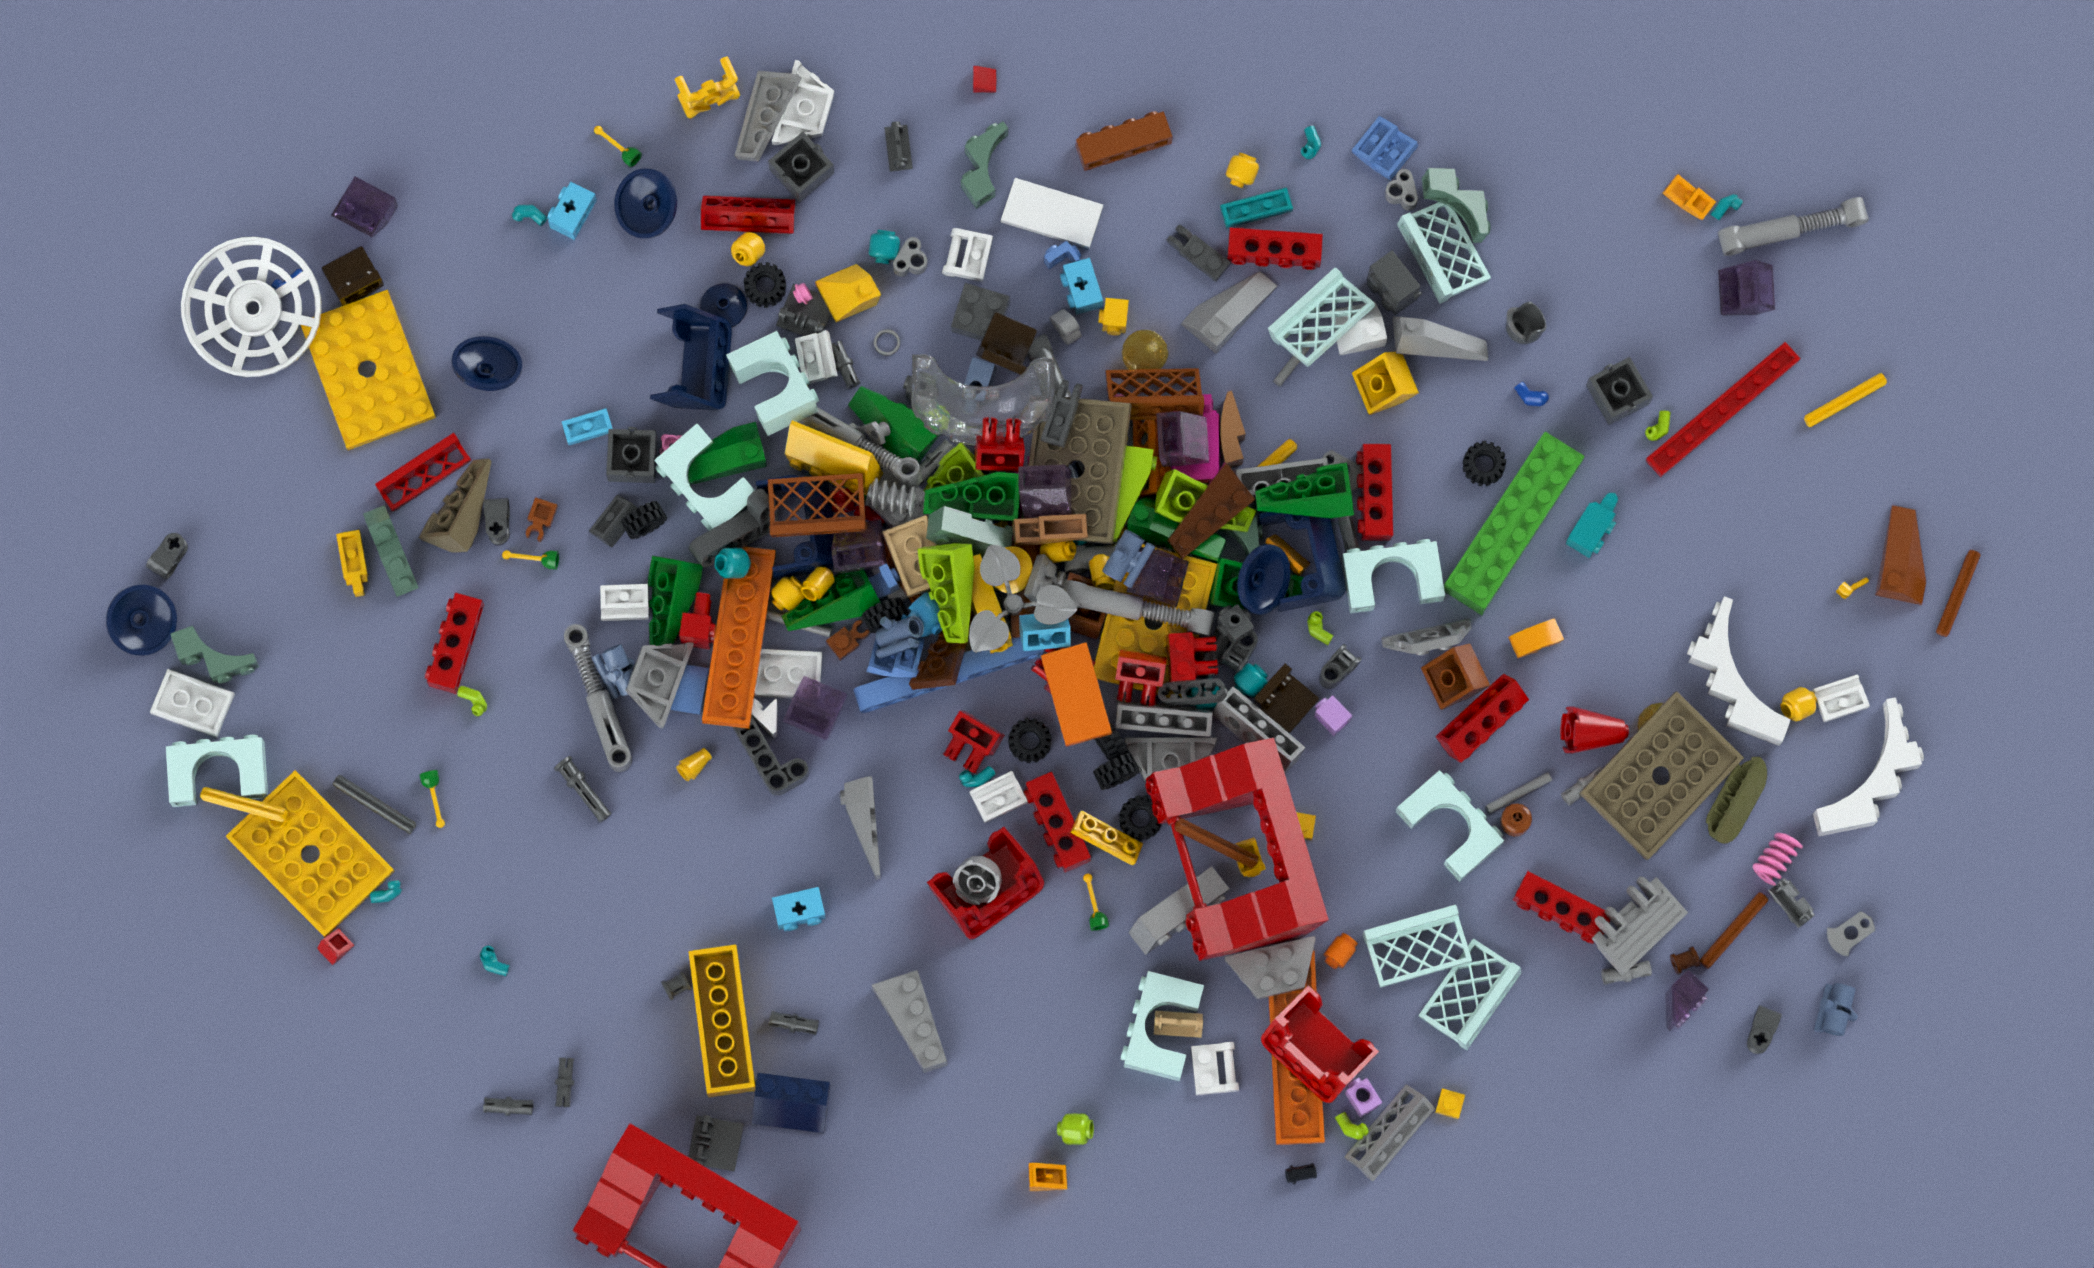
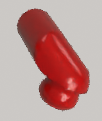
M859 505L855 508L854 516H860ZM865 506V519L883 527L885 521L871 507Z

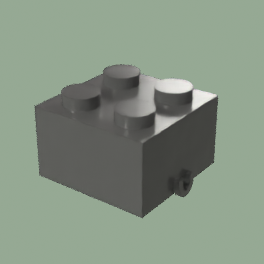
M804 132L800 133L768 160L769 170L799 203L834 174V164L823 154L821 146L819 144L815 145Z
M1393 250L1370 266L1367 286L1374 294L1377 292L1382 299L1383 307L1388 312L1392 311L1396 315L1421 296L1420 284Z
M965 283L951 324L952 332L982 341L993 314L997 312L1006 316L1010 304V296Z
M1630 357L1615 365H1607L1603 371L1590 377L1586 384L1608 425L1649 405L1653 398Z
M636 427L609 429L606 468L608 482L655 483L656 469L654 467H656V462L654 460L657 458L656 430H637Z

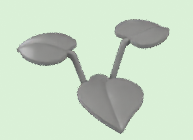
M990 545L981 561V577L991 586H1000L1005 583L1008 596L1004 600L1005 611L997 617L993 612L984 610L973 618L969 631L972 651L977 653L995 650L1006 643L1009 637V628L1000 619L1008 614L1015 616L1022 611V608L1036 606L1034 610L1035 619L1040 623L1053 625L1069 619L1077 611V606L1067 592L1056 585H1047L1041 588L1036 595L1037 602L1023 603L1020 596L1012 594L1009 581L1017 579L1020 575V563L1017 557L1004 547Z

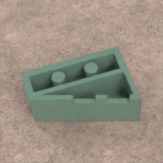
M943 506L929 514L926 539L936 543V545L951 543L972 544L973 556L980 554L983 559L990 545H998L1004 548L1011 546L1013 528L1009 525H1006L1005 528L992 525L993 520L985 519L982 522L973 519L972 514Z

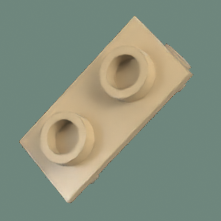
M1155 1011L1154 1035L1202 1038L1203 1014Z

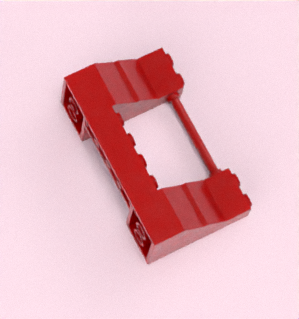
M1274 738L1245 743L1181 767L1153 772L1146 778L1145 787L1147 793L1151 796L1153 814L1159 824L1168 823V825H1171L1194 902L1193 910L1186 915V927L1191 932L1193 950L1198 955L1199 961L1300 939L1329 920ZM1254 804L1260 816L1261 831L1266 836L1268 854L1272 857L1274 863V875L1279 880V883L1220 904L1207 906L1201 896L1184 835L1175 831V823L1180 818L1186 819Z
M629 1123L614 1148L586 1209L573 1229V1232L577 1234L575 1239L587 1246L589 1243L598 1247L596 1251L607 1258L610 1255L617 1257L618 1253H625L649 1268H668L633 1246L628 1245L629 1241H627L658 1186L662 1183L671 1189L675 1185L682 1190L681 1195L692 1201L694 1198L699 1199L703 1202L701 1206L712 1213L715 1210L724 1214L723 1219L732 1225H735L737 1222L740 1223L719 1268H779L801 1231L799 1221Z

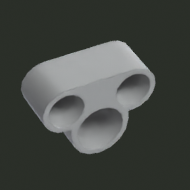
M1401 169L1397 172L1396 179L1387 184L1385 198L1391 204L1401 203L1402 208L1407 211H1411L1416 207L1418 195L1412 173L1407 169ZM1400 176H1406L1408 180L1403 181L1400 179ZM1397 187L1402 191V194L1393 196L1390 194L1389 189ZM1407 197H1410V198H1412L1414 201H1413V202H1407V201H1406V198H1407Z
M915 237L906 240L893 262L894 273L899 277H904L909 272L916 275L922 274L927 269V257L921 251L920 240ZM915 244L917 245V248L910 249L909 245ZM919 257L923 259L924 263L919 267H915L911 264V260ZM900 263L906 265L903 269L897 267Z
M1062 309L1049 317L1052 325L1066 345H1070L1082 337L1077 321L1066 310Z

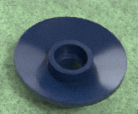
M722 283L710 287L704 293L700 308L705 312L726 319L732 328L745 317L747 301L739 288L731 284ZM720 301H727V306L721 307L719 305Z

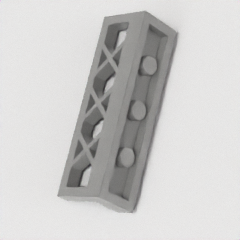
M1405 1085L1368 1128V1134L1363 1136V1139H1359L1345 1155V1159L1358 1167L1368 1179L1374 1181L1435 1108L1424 1095ZM1409 1094L1414 1096L1408 1104L1403 1105V1100ZM1397 1114V1118L1393 1122L1387 1123V1119L1391 1115ZM1381 1132L1379 1139L1372 1141L1374 1134ZM1366 1150V1154L1360 1161L1355 1159L1360 1151Z

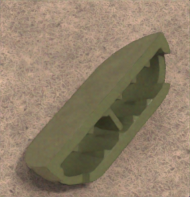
M1751 757V760L1743 763L1741 766L1738 764L1731 771L1711 807L1706 823L1708 824L1709 835L1716 841L1726 844L1738 836L1764 790L1767 781V767L1761 757Z

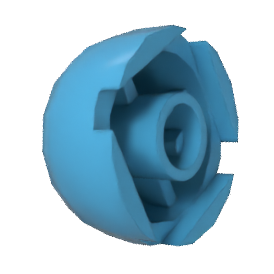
M926 592L908 608L911 611L908 617L917 616L924 625V633L921 637H928L932 633L937 635L942 631L938 620L939 605L935 599L931 600L928 592ZM903 614V616L901 617V620H902V619H905V618H908V617H906V616Z

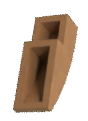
M1228 391L1223 404L1220 422V450L1223 464L1227 463L1232 468L1243 464L1244 458L1239 442L1245 440L1246 433L1233 393Z
M1086 514L1039 516L1038 518L1014 519L1012 522L1014 546L1058 543L1088 538Z

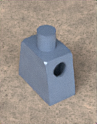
M972 357L962 390L963 397H966L963 407L964 411L976 414L979 403H986L997 371L994 363ZM975 385L981 386L979 392L972 391Z

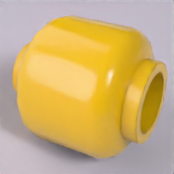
M1239 152V155L1231 157L1225 174L1231 179L1230 184L1243 188L1244 184L1252 185L1254 183L1259 165L1256 163V158Z
M752 232L743 233L731 246L733 259L746 267L754 265L765 253V244L762 238Z
M784 576L772 588L771 595L774 599L771 602L781 611L784 608L789 611L793 610L805 598L801 592L802 583L794 576Z
M1798 687L1783 696L1780 705L1781 711L1785 717L1796 722L1801 721L1815 713L1817 698L1812 691L1804 687Z

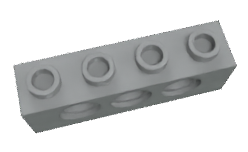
M1235 687L1228 691L1226 698L1217 703L1212 712L1215 718L1245 743L1274 738L1284 773L1299 760L1305 749L1300 742Z
M1117 700L1115 728L1211 736L1212 709H1196L1195 707L1184 706L1168 707L1162 704L1148 706L1149 703L1143 705L1140 702Z

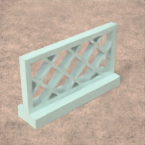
M1438 202L1411 214L1409 212L1401 216L1397 226L1439 304L1448 301L1452 296L1491 279L1456 212L1452 208ZM1445 207L1449 214L1448 220L1436 217V211ZM1419 217L1429 219L1428 229L1418 226L1415 219ZM1433 221L1445 225L1443 235L1431 231ZM1448 227L1458 231L1460 234L1458 240L1446 236ZM1428 236L1441 240L1438 249L1429 246L1427 242ZM1444 241L1456 245L1454 254L1441 250ZM1459 247L1469 251V260L1457 256ZM1439 255L1452 260L1449 269L1440 266L1438 262ZM1455 261L1467 265L1465 274L1452 270ZM1470 267L1478 269L1482 277L1474 279L1467 276ZM1450 275L1462 279L1460 287L1452 288L1449 283Z
M1334 268L1268 327L1272 340L1277 345L1281 344L1309 367L1375 307V303L1346 280L1337 268ZM1344 286L1349 290V296L1337 297V292ZM1355 301H1363L1366 304L1361 309L1352 310V305ZM1349 302L1348 310L1336 311V303ZM1332 303V311L1320 312V307L1324 304ZM1348 316V321L1344 325H1335L1336 317ZM1332 317L1331 326H1319L1320 318ZM1316 318L1315 327L1303 328V323L1307 319ZM1331 331V337L1327 340H1319V332ZM1303 333H1315V341L1302 342ZM1291 334H1299L1298 342L1288 343L1285 339ZM1314 347V352L1306 358L1302 354V348Z
M1456 905L1364 930V942L1367 945L1380 988L1472 962ZM1455 923L1457 933L1454 939L1441 933L1444 925ZM1441 926L1440 929H1439V931L1433 929V928H1436V927ZM1428 930L1436 934L1431 945L1418 940L1422 931ZM1418 933L1416 937L1411 936V934ZM1405 936L1413 941L1408 952L1395 946L1399 938ZM1438 936L1451 942L1445 954L1433 948ZM1458 936H1459V939H1460V942H1461V943H1459V942L1456 941V939H1457ZM1394 940L1393 944L1387 941ZM1382 943L1390 947L1385 959L1375 954L1373 945ZM1415 943L1428 949L1423 960L1410 954ZM1453 944L1463 949L1465 958L1455 960L1448 956ZM1393 949L1405 955L1400 967L1387 961ZM1430 951L1443 957L1440 965L1433 967L1425 962ZM1407 958L1420 963L1416 972L1409 973L1402 969ZM1445 959L1451 961L1448 963H1444ZM1377 960L1382 962L1380 968ZM1384 964L1397 970L1394 978L1383 981L1381 970ZM1422 966L1427 967V969L1420 970ZM1399 972L1405 974V975H1402V976L1397 977L1398 974H1399Z
M1474 938L1468 945L1469 952L1471 953L1474 947L1483 952L1485 960L1452 967L1419 1014L1421 1019L1459 1043V1046L1465 1050L1469 1049L1522 974L1521 967L1513 962L1510 963ZM1464 952L1459 959L1465 958ZM1499 962L1505 966L1501 974L1490 976L1489 963ZM1486 964L1488 976L1474 979L1471 967ZM1469 967L1471 979L1457 982L1456 972L1459 969ZM1489 980V991L1477 995L1475 983ZM1472 984L1474 995L1460 998L1458 986ZM1455 987L1457 999L1443 1001L1442 992L1444 989ZM1475 1000L1476 1009L1474 1012L1463 1014L1461 1002ZM1458 1003L1460 1015L1446 1017L1444 1005ZM1442 1006L1444 1018L1433 1020L1427 1016L1431 1008ZM1461 1019L1463 1027L1456 1035L1448 1029L1447 1021Z

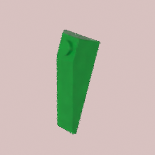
M863 386L859 387L848 403L864 424L875 421L877 424L881 422L888 424L890 435L885 436V443L882 446L889 453L902 459L911 457L920 463L944 430L926 413L914 411L902 403H895L888 400L886 396Z
M756 422L732 427L712 439L714 443L691 463L688 471V481L690 485L767 467Z

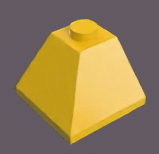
M857 264L815 281V285L835 322L876 306L881 296L871 275Z

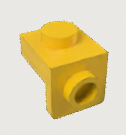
M1254 837L1235 843V845L1259 857L1257 865L1253 868L1236 861L1239 871L1244 877H1255L1261 874V871L1266 870Z

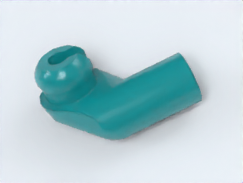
M1309 126L1304 129L1308 141L1304 148H1301V155L1306 159L1314 158L1321 148V141L1315 126Z
M1736 194L1724 197L1717 203L1710 215L1720 221L1728 208L1732 207L1738 210L1743 204V200L1738 198Z
M517 205L512 212V218L518 222L522 221L524 217H530L539 226H542L547 221V216L533 205Z
M987 766L978 775H971L970 771L964 770L959 774V779L965 787H979L987 783L996 773L992 767Z
M389 881L388 890L371 892V903L389 902L399 896L402 892L400 881Z
M484 946L480 952V959L484 969L506 977L510 965L498 962L492 946Z

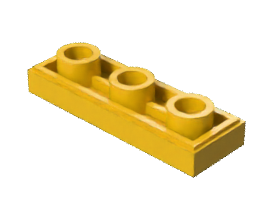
M1082 810L1078 813L1071 831L1072 834L1132 866L1136 863L1143 845L1142 842Z

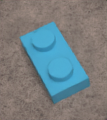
M607 408L562 421L568 445L606 435L609 429H613Z

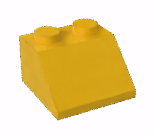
M1396 351L1384 352L1352 372L1369 415L1402 404L1419 393L1403 354H1398Z

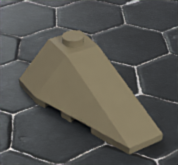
M489 458L477 459L471 462L456 482L457 489L450 496L446 495L442 500L445 504L438 514L433 512L419 536L422 541L452 553L468 552L478 532L492 462Z

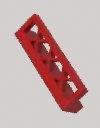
M703 196L701 204V230L794 234L796 199Z
M453 432L377 482L375 486L391 511L394 512L471 462V459ZM456 449L463 456V459L457 463L447 462L449 454ZM433 464L443 465L441 474L437 476L428 475L429 467ZM413 477L423 478L422 486L418 489L408 488L409 480ZM393 490L403 491L402 499L395 504L387 496Z

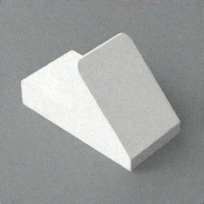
M754 698L753 719L775 739L778 726L777 699L762 711L763 706Z

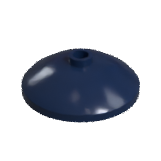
M648 168L638 169L629 173L618 186L614 200L615 214L619 224L627 233L637 238H654L665 232L673 222L677 210V195L669 178L660 171ZM653 201H655V207H654V208L652 207Z
M479 336L469 338L461 342L455 348L452 355L451 363L455 375L463 383L478 390L497 391L513 385L519 379L522 372V359L517 350L509 343L494 337Z
M1271 544L1258 546L1245 558L1241 565L1237 580L1238 595L1243 607L1251 613L1264 615L1273 611L1279 605V600L1283 599L1290 582V564L1287 555L1280 547Z
M145 584L129 586L120 591L109 604L106 613V628L109 637L118 648L132 655L145 656L158 652L172 639L170 634L175 632L177 626L176 609L169 596L162 590ZM140 614L141 620L136 623L134 617Z

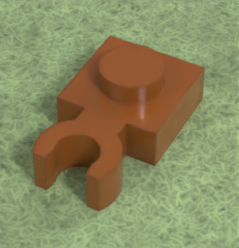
M535 497L527 518L533 524L526 529V538H530L531 533L537 531L539 532L537 540L542 542L544 539L543 527L551 528L558 509L557 504Z
M861 620L853 624L852 630L848 631L843 627L826 640L827 645L840 661L859 647L856 640H862L869 636V630L863 633L857 631V628L862 625Z

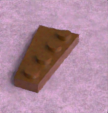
M1227 463L1222 465L1219 472L1193 504V507L1167 539L1181 559L1186 557L1255 500Z
M972 609L970 611L969 631L971 622L975 616ZM943 631L938 634L937 641L931 643L928 648L929 655L926 660L921 661L917 668L919 672L916 678H911L909 682L911 689L956 685L967 643L946 642Z

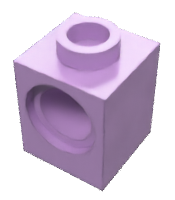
M1333 695L1328 700L1323 698L1315 706L1317 710L1314 717L1333 736L1352 719V715Z
M1357 1078L1348 1085L1349 1089L1346 1090L1345 1095L1360 1118L1381 1106L1382 1101L1367 1078L1362 1081L1360 1078ZM1359 1090L1366 1091L1369 1099L1365 1102L1359 1101L1356 1098V1092Z

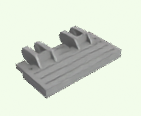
M1641 876L1637 879V884L1649 897L1648 899L1636 887L1629 886L1627 888V894L1638 907L1630 901L1619 912H1616L1614 908L1609 906L1605 909V914L1617 929H1614L1602 916H1598L1595 919L1596 925L1607 938L1599 931L1591 939L1597 944L1598 950L1621 975L1625 974L1688 913L1657 877L1651 882H1648L1646 878Z

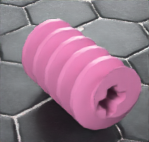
M1779 832L1774 835L1775 840L1769 842L1770 848H1765L1763 851L1764 855L1758 857L1759 863H1754L1752 867L1763 881L1773 886H1776V883L1772 880L1773 877L1777 879L1782 878L1778 870L1787 871L1783 863L1792 864V860L1788 856L1797 857L1798 854L1794 848H1803L1802 844L1796 839Z

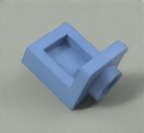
M1065 241L1059 246L1053 245L1046 250L1044 264L1048 269H1051L1066 258H1069L1072 263L1080 261L1079 257H1081V254L1075 245L1071 246L1068 241Z
M887 563L878 567L880 573L869 578L879 599L900 589L897 582L901 579L895 568L890 569Z

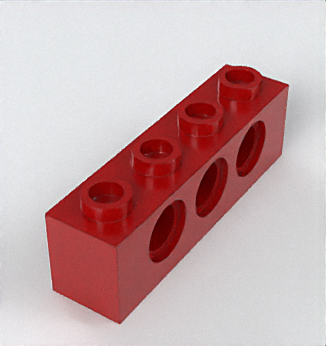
M1230 228L1227 260L1232 261L1235 265H1244L1247 262L1255 263V265L1261 267L1276 264L1281 268L1302 266L1303 269L1314 270L1316 267L1320 268L1323 234ZM1253 244L1258 250L1249 252L1245 247ZM1277 246L1281 251L1274 254L1269 251V248ZM1301 248L1304 253L1302 255H1295L1292 249Z
M1363 444L1360 451L1356 452V465H1360L1361 474H1357L1356 479L1357 488L1361 489V496L1357 498V510L1361 511V519H1358L1357 525L1358 533H1362V541H1390L1393 537L1391 444ZM1368 466H1376L1379 470V473H1371L1368 469ZM1369 488L1377 489L1380 496L1374 497L1370 495ZM1369 511L1378 512L1380 519H1372Z
M455 593L453 599L449 598L446 606V612L449 613L446 621H442L439 629L441 638L439 643H435L432 651L434 661L432 666L428 665L425 673V679H428L429 687L457 694L483 612L484 603L481 599ZM458 616H465L467 618L463 625H456L454 623ZM452 638L460 640L456 647L447 646L448 641ZM445 660L453 662L452 667L448 670L440 668L441 663Z
M1503 673L1435 737L1450 757L1462 763L1481 744L1485 743L1498 728L1502 727L1513 714L1520 711L1523 705L1529 701V698L1515 679Z
M1052 771L1026 782V790L1023 793L1028 804L1033 803L1036 811L1033 812L1038 826L1042 824L1046 831L1043 837L1047 846H1052L1056 853L1052 856L1057 868L1062 867L1064 873L1091 862V856L1084 840L1071 833L1075 821ZM1042 797H1050L1053 803L1048 807H1044L1039 801ZM1053 818H1059L1063 824L1059 828H1053L1049 822ZM1064 839L1070 840L1073 846L1068 850H1064L1059 846L1060 841Z
M1529 871L1524 876L1513 898V901L1517 902L1516 906L1525 911L1531 909L1537 912V916L1544 921L1550 922L1553 920L1557 922L1562 930L1569 933L1574 931L1581 935L1580 938L1590 944L1594 943L1591 938L1600 931L1604 935L1596 925L1595 919L1598 916H1602L1608 923L1611 921L1605 914L1604 909ZM1537 893L1544 894L1547 902L1544 904L1537 903L1534 895ZM1556 905H1565L1568 908V913L1565 915L1559 914L1556 911ZM1579 915L1587 916L1590 922L1589 925L1583 926L1579 924L1577 917Z

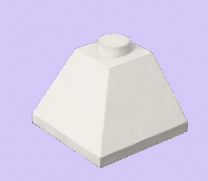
M1375 301V307L1336 341L1339 355L1385 347L1387 335L1382 315ZM1366 304L1354 305L1352 310L1361 309ZM1348 307L1339 308L1336 311L1348 310ZM1348 316L1336 317L1335 325H1344L1348 321Z

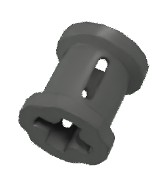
M680 971L678 976L668 981H661L670 1001L674 999L675 995L685 990H692L683 971Z

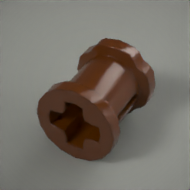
M1693 946L1689 947L1688 951L1678 955L1674 953L1670 955L1672 966L1677 975L1687 968L1701 966L1698 954Z

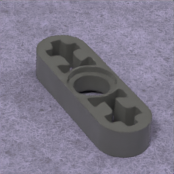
M1202 679L1164 683L1158 690V697L1168 707L1209 704L1223 701L1228 691L1220 679ZM1218 686L1220 690L1216 692V695H1213L1211 691H1214L1215 687ZM1190 688H1198L1199 692L1195 697H1187V691ZM1172 690L1174 694H1171L1170 698L1167 699L1165 695H1168L1169 691Z

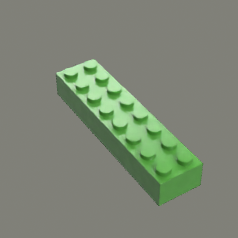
M1545 431L1444 584L1445 593L1480 615H1483L1582 464L1585 456Z

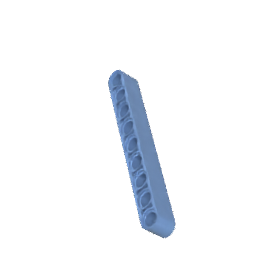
M1011 637L1013 646L1008 647L1003 652L991 654L990 651L975 653L970 650L964 652L956 684L1041 657V655L1047 654L1044 649L1023 651L1020 637ZM886 677L856 687L853 691L860 712L867 713L948 686L912 690L909 685L912 677Z

